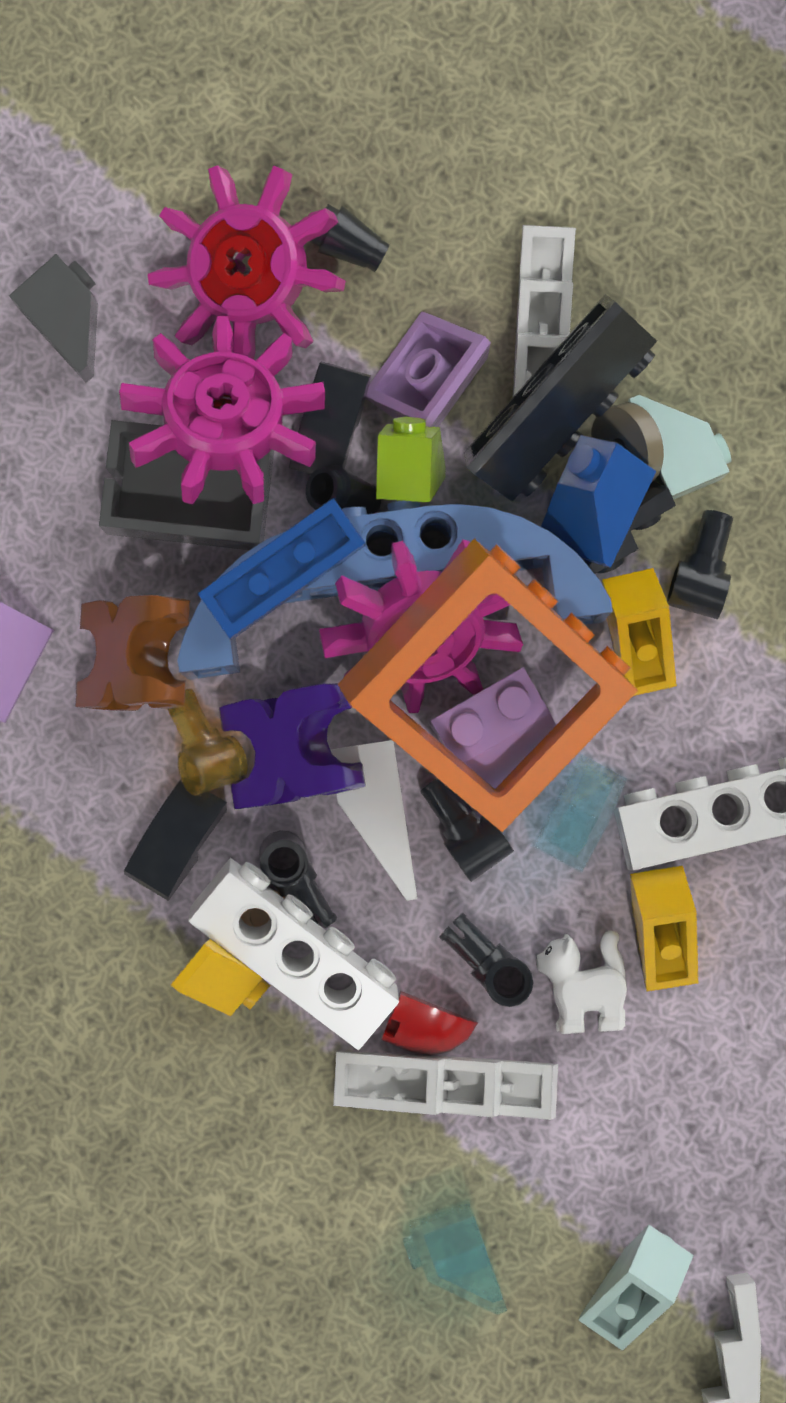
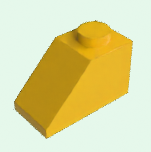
M654 568L602 579V585L611 598L613 612L607 617L614 652L631 667L624 676L638 690L634 696L676 687L670 609Z
M683 865L630 874L632 910L646 992L698 984L697 912Z
M209 939L171 984L178 992L229 1016H232L241 1004L251 1010L271 986L261 976L212 939Z

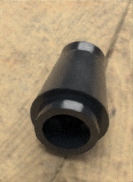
M328 204L326 209L335 214L338 223L327 233L309 242L320 247L318 253L363 268L367 267L376 272L390 244L381 240V237L345 207L341 206L340 210Z
M331 464L318 468L310 475L306 484V499L315 511L333 498L341 509L366 507L367 514L376 513L381 505V499H376V486L371 485L339 465Z

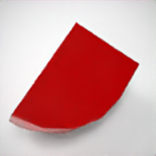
M400 991L398 995L399 1003L392 1010L381 1040L410 1052L431 1056L450 1052L468 1040L479 1022Z

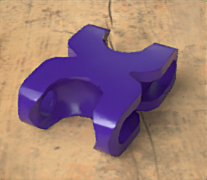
M338 683L284 691L278 698L266 700L246 699L219 707L222 731L243 732L251 740L255 751V764L249 777L231 785L234 809L298 801L302 797L338 794L366 786L363 764L361 762L346 763L339 761L332 754L327 742L328 726L333 717L352 708L339 688Z

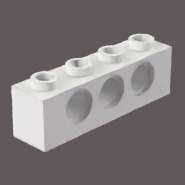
M786 757L778 759L779 770L760 774L758 764L726 771L728 782L708 786L706 776L675 783L677 793L657 798L655 788L623 795L626 805L613 808L628 870H637L786 835V807L781 812L775 813L766 806L764 801L765 790L770 784L774 782L779 783L786 789ZM722 794L730 796L737 805V815L728 825L719 823L712 813L713 802ZM670 806L679 808L686 817V827L677 837H670L665 834L660 825V817L663 811Z
M230 858L190 906L188 922L359 1051L399 1003L397 985L394 983L396 981L395 975L378 960L371 959L368 963L352 951L355 946L351 940L336 928L329 927L326 931L310 918L313 916L311 910L299 899L289 894L284 899L268 887L271 883L269 878L257 867L248 862L241 866ZM259 908L267 912L270 919L262 926L252 927L243 922L241 915L248 909ZM303 941L311 946L312 951L306 957L295 959L289 957L283 949L290 942ZM336 973H345L354 980L348 988L343 990H334L327 986L325 982L331 975Z

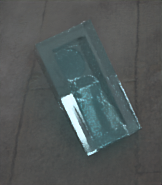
M580 754L531 847L577 872H583L609 823L627 778Z
M469 1199L409 1220L411 1236L403 1238V1242L413 1270L423 1267L428 1282L498 1315L507 1311L501 1288Z

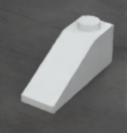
M389 740L330 749L332 754L341 762H361L363 764L366 786L338 793V804L407 901L416 900L417 893L394 741Z

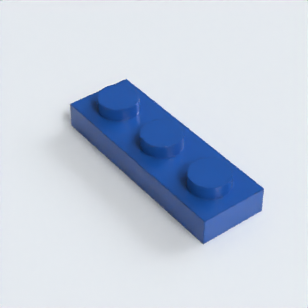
M333 498L200 591L198 595L229 639L233 640L361 550L366 544Z

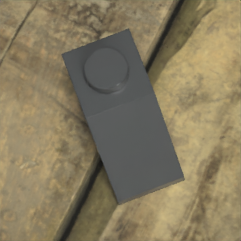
M55 254L15 289L9 297L22 314L87 383L94 377L98 303L90 289L96 284L75 260L67 266Z

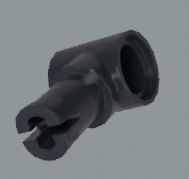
M705 510L703 512L692 552L686 554L685 561L679 560L675 568L667 595L669 606L714 619L720 617L731 580V575L725 573L727 564L723 561L734 519L732 516L715 510Z
M438 778L420 791L446 828L443 835L447 841L443 844L470 882L514 852L498 828L476 810L473 811L461 797Z
M279 830L270 833L263 840L259 849L261 871L269 878L271 884L275 886L281 897L289 894L304 903L311 910L313 916L310 919L319 925L314 914H317L325 928L333 924L337 920V916L332 912L314 881L317 874L307 858L303 841L298 835L290 831ZM289 847L298 854V859L291 868L280 870L269 863L268 858L270 854L277 848Z
M461 913L453 921V924L464 933V937H459L448 926L439 938L442 941L444 940L473 968L470 974L485 988L493 1001L507 1007L517 1006L526 1001L532 992L534 983L532 973L527 965L514 957L500 943L495 946L466 918L464 913ZM506 966L519 969L523 979L520 989L511 995L498 993L493 985L496 972Z

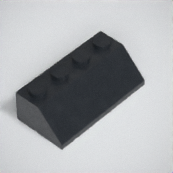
M605 294L464 451L466 468L512 502L520 493L525 497L531 495L547 476L543 468L557 453L563 458L576 446L580 435H583L578 429L591 414L599 418L613 405L619 396L614 390L628 374L632 378L637 377L650 364L655 356L650 349L656 344L657 340L620 305Z

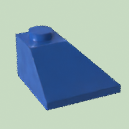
M580 435L558 481L541 527L554 534L574 550L582 560L611 568L656 471L618 443Z

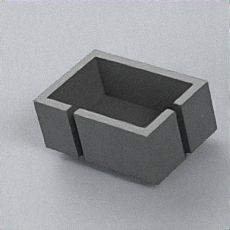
M111 420L106 469L113 478L122 479V488L115 479L104 478L99 527L107 535L251 550L264 541L274 450L271 449L268 454L257 461L264 477L263 502L252 503L243 490L241 478L236 469L227 471L210 469L205 479L204 488L192 505L182 502L181 491L182 473L189 461L179 455L176 450L138 468L131 461L129 442L163 425Z

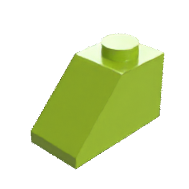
M422 418L393 419V424H386L378 434L376 499L430 502L445 480L446 475L440 427L426 426V420Z

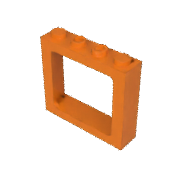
M474 538L338 683V686L354 709L503 832L638 690L624 676L631 667L609 646H606L601 653L589 643L595 634L573 613L562 619L552 609L559 601L535 579L526 586L514 575L521 567L497 544L488 551ZM490 594H498L596 682L496 789L390 700L483 599Z

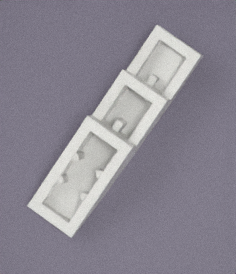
M522 225L513 397L570 334L576 228Z
M339 1051L336 1052L333 1106L437 1115L439 1113L483 1117L503 1115L551 1120L556 1118L558 1064L467 1057Z
M748 1273L728 1275L726 1279L735 1329L714 1332L722 1386L701 1389L703 1403H759L761 1334L756 1285Z

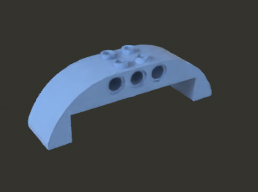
M415 501L392 502L387 504L388 512L367 514L366 507L342 509L364 540L366 546L285 602L293 603L336 597L338 592L335 582L341 575L375 591L396 579L397 576L392 564V553L383 557L376 556L368 550L369 544L375 539L387 538L393 543L404 541L414 557L417 572H442L463 539L472 541L475 538L488 551L496 544L520 565L521 568L518 571L542 568L545 589L559 601L552 609L562 619L573 613L582 623L587 625L601 623L613 612L611 598L598 577L574 550L548 530L523 517L490 507L462 504L420 507V502ZM429 531H439L447 537L449 543L443 548L431 549L421 541V536ZM283 533L266 539L259 545L255 546L248 552L241 555L217 579L225 575L227 572L235 568L237 565L245 561L247 558L255 554L257 551L262 549L264 546L272 542L274 539H276ZM201 600L183 637L177 659L179 673L188 680L241 673L236 637L233 640L229 639Z

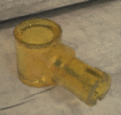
M185 689V706L166 709L183 741L180 744L181 751L178 755L177 766L185 788L192 795L197 796L242 781L246 778L248 772V764L243 747L234 736L227 735L222 737L216 727H211L193 689Z

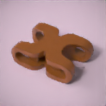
M139 595L125 597L119 604V607L113 602L103 600L81 604L80 629L91 631L95 639L96 657L94 667L88 677L76 683L75 707L111 711H136L143 704H148L151 708L160 709L185 706L186 680L181 681L173 677L169 670L168 651L175 633L189 625L190 600L159 595Z

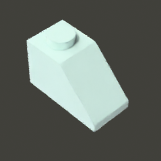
M641 395L628 400V402L643 407L652 416L659 428L663 441L664 459L661 471L655 481L668 487L673 499L722 480L730 472L727 464L731 462V454L727 443L720 433L713 434L708 422Z
M648 1225L623 1250L578 1320L623 1351L674 1304L694 1255L675 1243L667 1235Z

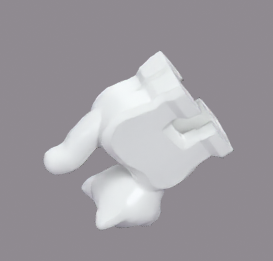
M609 930L602 936L600 948L605 964L601 967L579 971L580 952L574 940L568 934H564L562 939L550 941L544 951L536 956L537 970L545 974L553 983L554 999L559 1011V1017L556 1021L557 1032L559 1031L561 1034L584 1033V1015L587 1011H598L600 1013L598 1031L600 1032L623 1030V1027H625V1010L623 1005L627 992L626 973L623 957L617 947L620 938L617 932Z

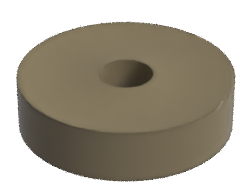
M625 402L611 406L601 417L595 418L591 429V437L621 445L656 471L653 478L655 480L663 465L664 448L659 428L652 416L640 405Z

